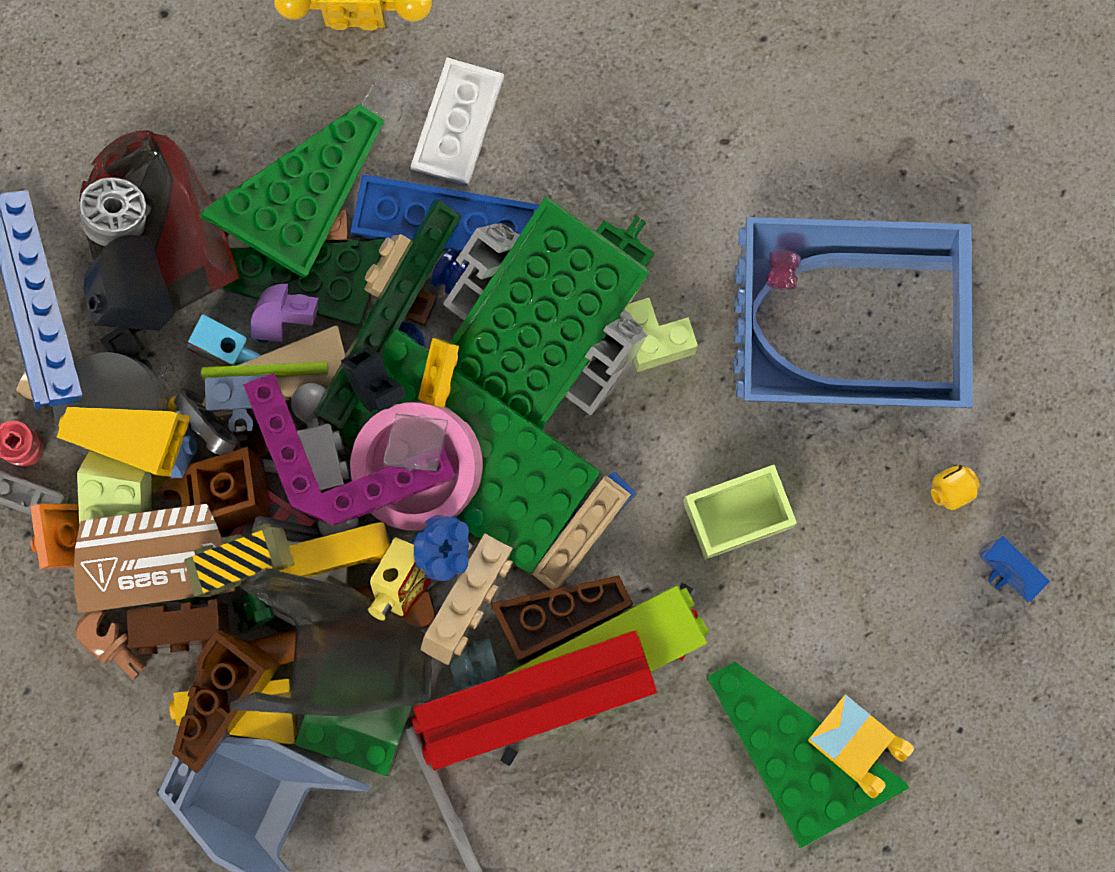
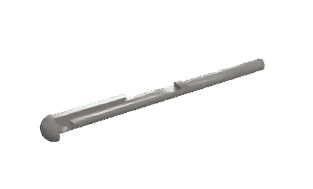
M414 726L406 729L405 733L468 872H482L464 833V825L456 815L437 771L433 770L432 764L427 765L424 760L421 747L425 746L421 735L416 733Z

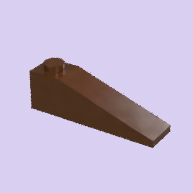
M216 630L198 656L195 666L197 668L196 676L188 692L190 698L185 716L181 718L172 754L195 773L200 772L258 698L281 664L257 645Z

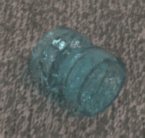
M490 638L474 642L470 649L465 647L460 656L455 654L450 662L457 690L473 686L477 679L484 683L500 677ZM472 661H481V663L475 667H473Z

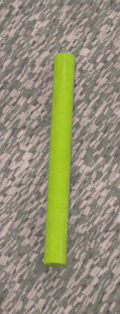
M328 362L201 368L202 380L205 378L269 375L272 373L275 376L328 374Z

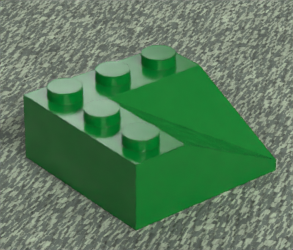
M328 652L295 745L384 776H390L421 685Z

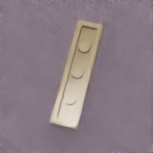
M607 475L604 476L531 575L550 590L561 588L631 494Z

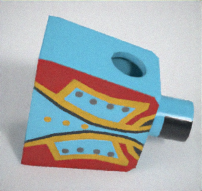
M203 314L187 345V350L221 366H234L235 363L242 364L260 356V354L244 347L247 341L245 336ZM230 344L233 347V351L226 353L222 351L220 346Z

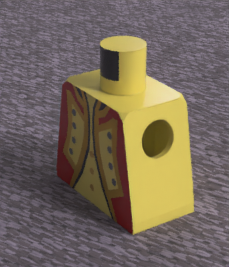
M395 537L371 577L370 584L375 600L368 610L372 616L379 620H385L390 611L401 616L406 615L431 584V579L425 577L424 575L426 574L423 569H419L415 563L413 544Z

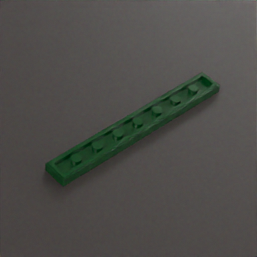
M433 200L344 358L367 346L383 358L386 342L394 330L399 329L459 223L462 217L461 214L440 200ZM340 364L313 412L314 415L341 430L359 400L347 379L342 364Z

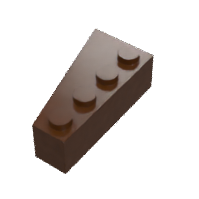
M619 575L581 583L576 586L557 588L548 592L534 595L529 594L511 600L490 603L519 664L633 607V602Z

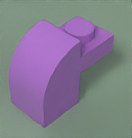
M277 284L267 288L260 295L251 318V339L282 342L288 323L313 325L318 310V298L302 294L289 295L288 284Z

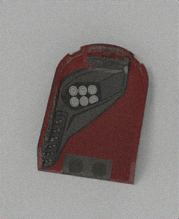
M149 130L135 131L117 138L97 155L91 163L94 168L88 181L83 180L80 199L82 193L90 184L99 179L112 177L129 181L136 185L143 193L146 202V224L140 236H147L151 239L174 312L239 278L224 231L199 216L201 211L212 203L188 157L178 144L166 135L156 134ZM87 236L94 261L105 246L94 242ZM129 328L130 330H132V331L135 332V333H137V332H139V331L142 330V329H132V328Z

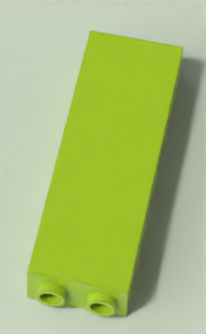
M676 584L509 670L506 675L634 630L638 632L652 672L707 644L705 636L710 634L702 617L695 618L690 609L695 603L687 588L681 590L679 585Z

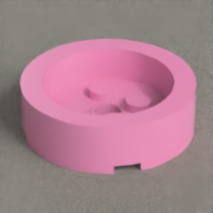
M423 401L397 404L374 415L363 426L355 440L350 461L352 481L441 446H444L455 477L454 480L370 513L385 524L403 530H424L428 525L424 523L433 516L454 517L460 514L473 496H475L481 482L483 470L481 448L475 433L468 423L464 422L447 407H435Z

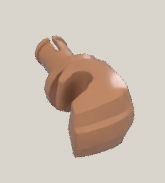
M107 611L86 612L75 626L74 636L76 640L103 665L114 661L132 680L136 679L140 674L131 664L142 672L146 669L147 664L143 663L127 647L128 634L124 633L119 637V624L111 623L107 635L101 637L99 634L100 623Z

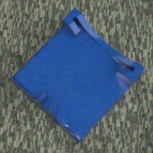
M1004 536L988 543L979 552L980 558L994 569L987 581L991 583L998 575L1002 578L994 587L996 590L1008 583L1028 603L1050 582Z

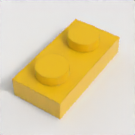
M432 338L418 396L419 400L435 407L445 408L446 399L451 390L450 382L453 370L458 361V345Z

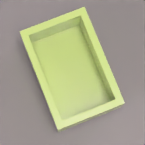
M775 465L685 496L683 500L705 560L792 529L797 524Z

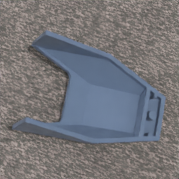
M226 737L198 773H195L175 756L158 794L214 863L231 872H292L281 859L280 851L307 793L311 789L369 792L371 786L272 740Z

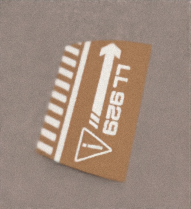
M200 504L81 521L74 555V590L78 612L84 613L196 597L194 596L184 559L194 556V550L200 547L213 545V548L223 545L219 530L208 505ZM231 588L218 594L234 592L235 588Z

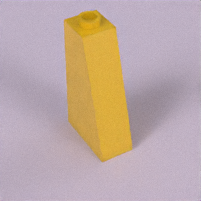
M67 407L59 420L57 438L152 474L170 477L191 416L173 411Z
M293 680L269 681L229 734L295 744L298 728ZM189 691L173 693L174 701L169 703L171 719L176 720L177 726L180 725L181 718L185 716L190 698L188 696Z

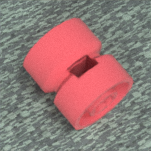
M7 421L0 425V458L22 468L33 466L41 459L44 453V442L35 430L19 421Z

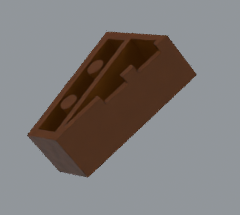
M215 599L208 600V604L192 605V603H182L181 606H157L127 610L128 647L132 650H138V655L140 656L156 655L159 648H170V653L189 652V646L202 645L203 650L216 630L229 634L228 605Z

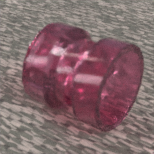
M789 251L771 252L769 264L772 268L767 273L766 285L780 290L795 289L798 280L795 270L800 266L801 257Z

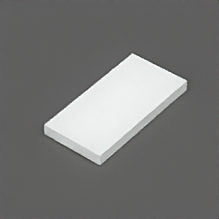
M446 58L410 166L411 170L469 187L504 79L503 73Z

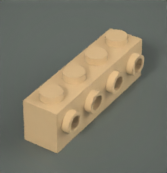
M487 534L483 535L468 561L467 569L460 574L426 632L421 651L447 665L450 664L455 654L459 656L462 654L469 641L465 637L470 627L474 630L477 628L484 612L480 611L485 602L491 603L499 588L495 585L499 577L505 578L513 564V561L509 560L512 551L511 547Z

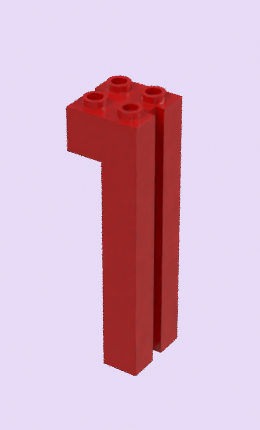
M634 630L413 707L415 715H412L411 718L416 733H423L426 745L421 747L424 760L427 765L432 764L433 770H437L658 694V690L638 632Z

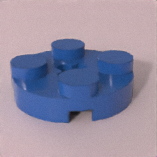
M436 515L429 518L424 523L428 524L424 531L418 532L415 538L414 560L417 567L423 569L426 574L424 575L425 577L433 580L447 581L455 577L457 573L465 572L468 567L469 529L467 524L459 522L454 517ZM444 545L443 551L440 553L439 547Z

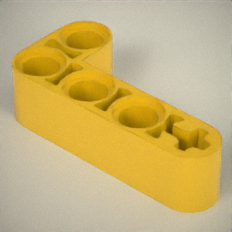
M383 522L374 523L290 545L295 565L267 575L269 586L281 585L361 563L374 564L381 562L390 546L385 524Z

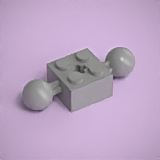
M307 383L300 386L294 392L291 405L294 414L307 424L308 429L297 431L320 491L324 493L352 482L351 470L347 462H343L342 459L343 455H347V451L340 431L335 432L330 423L326 424L323 419L313 414L326 389L316 383ZM358 518L335 527L318 520V528L323 537L359 527Z

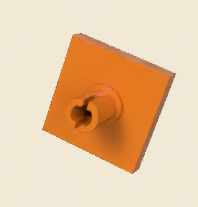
M36 504L31 506L30 510L35 536L32 537L30 545L32 550L38 554L40 569L74 568L75 547L80 526L78 504Z

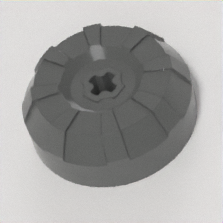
M100 352L87 355L74 363L82 392V402L53 406L54 419L59 430V420L67 407L165 411V398L157 378L144 363L123 354ZM66 441L71 447L86 456L89 451L94 452Z

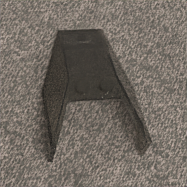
M265 568L241 581L242 589L295 622L296 637L292 686L289 692L273 695L254 692L231 702V710L345 717L419 704L431 700L433 657L421 651L425 633L391 612L385 620L375 618L368 610L374 601L352 588Z

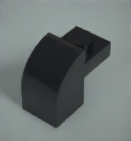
M368 346L340 361L353 391L369 412L375 409L378 411L389 409L395 406L398 400L406 397L403 386L388 376L381 355Z

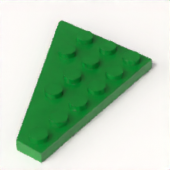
M360 104L355 106L203 209L199 216L302 278L306 277L385 120Z
M733 662L706 677L799 848L808 845L909 789L905 781L875 761L867 772L883 780L885 788L877 797H869L858 782L808 741L822 723L738 663Z

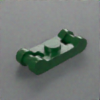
M267 586L252 588L248 590V594L244 598L232 603L234 612L239 615L240 623L238 628L240 634L256 631L274 618L273 609L268 607L266 599L269 596Z

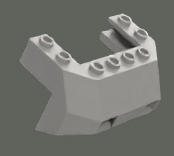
M502 223L477 228L456 259L460 264L466 262L470 264L443 305L465 320L520 234L515 233L511 228ZM625 310L619 319L606 325L603 331L608 334L607 337L590 348L585 356L590 362L565 396L589 415H592L611 394L647 338L646 333L642 330V326L634 320L629 312Z

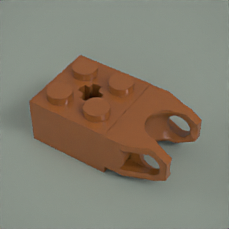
M248 447L232 451L231 454H222L190 464V468H187L182 478L170 477L155 488L156 494L160 495L163 499L182 500L181 507L207 504L219 532L252 523L258 516L271 517L263 459Z

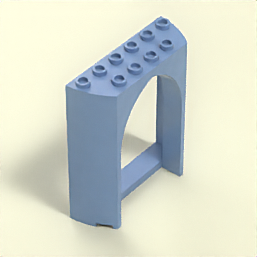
M747 217L745 227H739L738 245L742 247L741 256L738 258V265L735 266V284H740L734 300V313H740L737 325L734 326V343H739L737 355H734L733 372L739 373V378L736 381V397H740L742 401L973 408L971 224ZM852 267L953 271V383L835 379L806 372L785 360L774 350L762 334L755 314L767 295L778 285L797 274L813 269Z

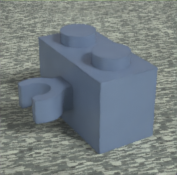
M267 375L205 378L206 410L210 412L233 411V415L229 419L230 431L236 432V422L239 419H244L247 422V431H253L254 422L251 416L248 415V410L253 409L243 384Z

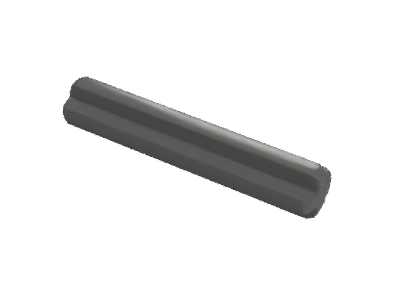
M264 516L256 517L253 528L268 523L271 524V527L284 528L287 540L292 542H305L323 537L319 528Z

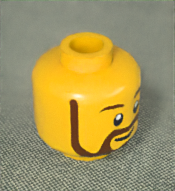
M953 465L933 477L931 496L937 505H943L946 509L952 511L957 510L976 499L980 487L978 477L969 467Z

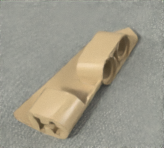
M333 326L239 365L328 362V374L275 376L284 400L289 401L294 392L300 386L307 383H316L327 389L341 364L340 361L345 357L339 328ZM205 396V398H204V400H203V403H202V405H203L205 408H206V396ZM219 411L212 413L215 414L217 417H220L228 414H233V411Z

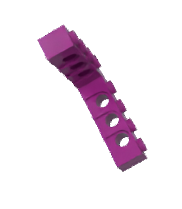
M274 373L243 384L292 509L335 527L454 480V471L444 446H441L321 493Z

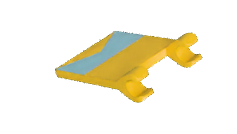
M846 694L808 739L813 746L858 782L863 791L871 798L877 797L883 791L885 782L867 771L886 747L900 762L905 761L914 750L908 741L895 736Z

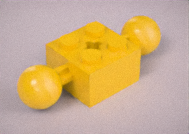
M274 0V6L278 13L287 19H300L310 9L321 10L326 27H331L335 30L360 27L363 30L372 31L377 28H385L386 11H396L401 18L410 22L424 19L432 8V0Z

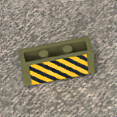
M270 523L252 528V534L244 537L241 534L233 535L223 539V545L213 548V545H208L194 550V556L184 559L194 596L210 597L294 566L284 528L271 527Z

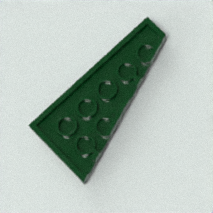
M385 239L364 242L349 240L344 243L324 242L308 275L303 278L252 247L230 248L239 278L219 289L258 300L262 292L267 288L277 284H288L289 295L302 294L318 298L317 316L361 327L371 293L364 289L367 284L365 276L373 264H378L382 256L379 253V249ZM206 267L184 278L186 281L211 287Z

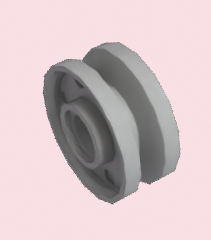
M105 178L90 184L82 193L79 203L82 230L89 239L106 246L116 238L127 235L140 236L144 231L146 224V202L143 193L136 185L124 179Z

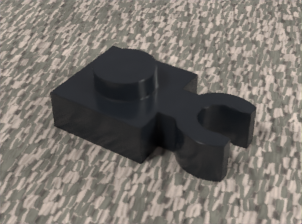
M118 327L100 339L107 352L130 356L144 363L152 370L151 363L147 359L141 358L138 354L145 347L132 328Z

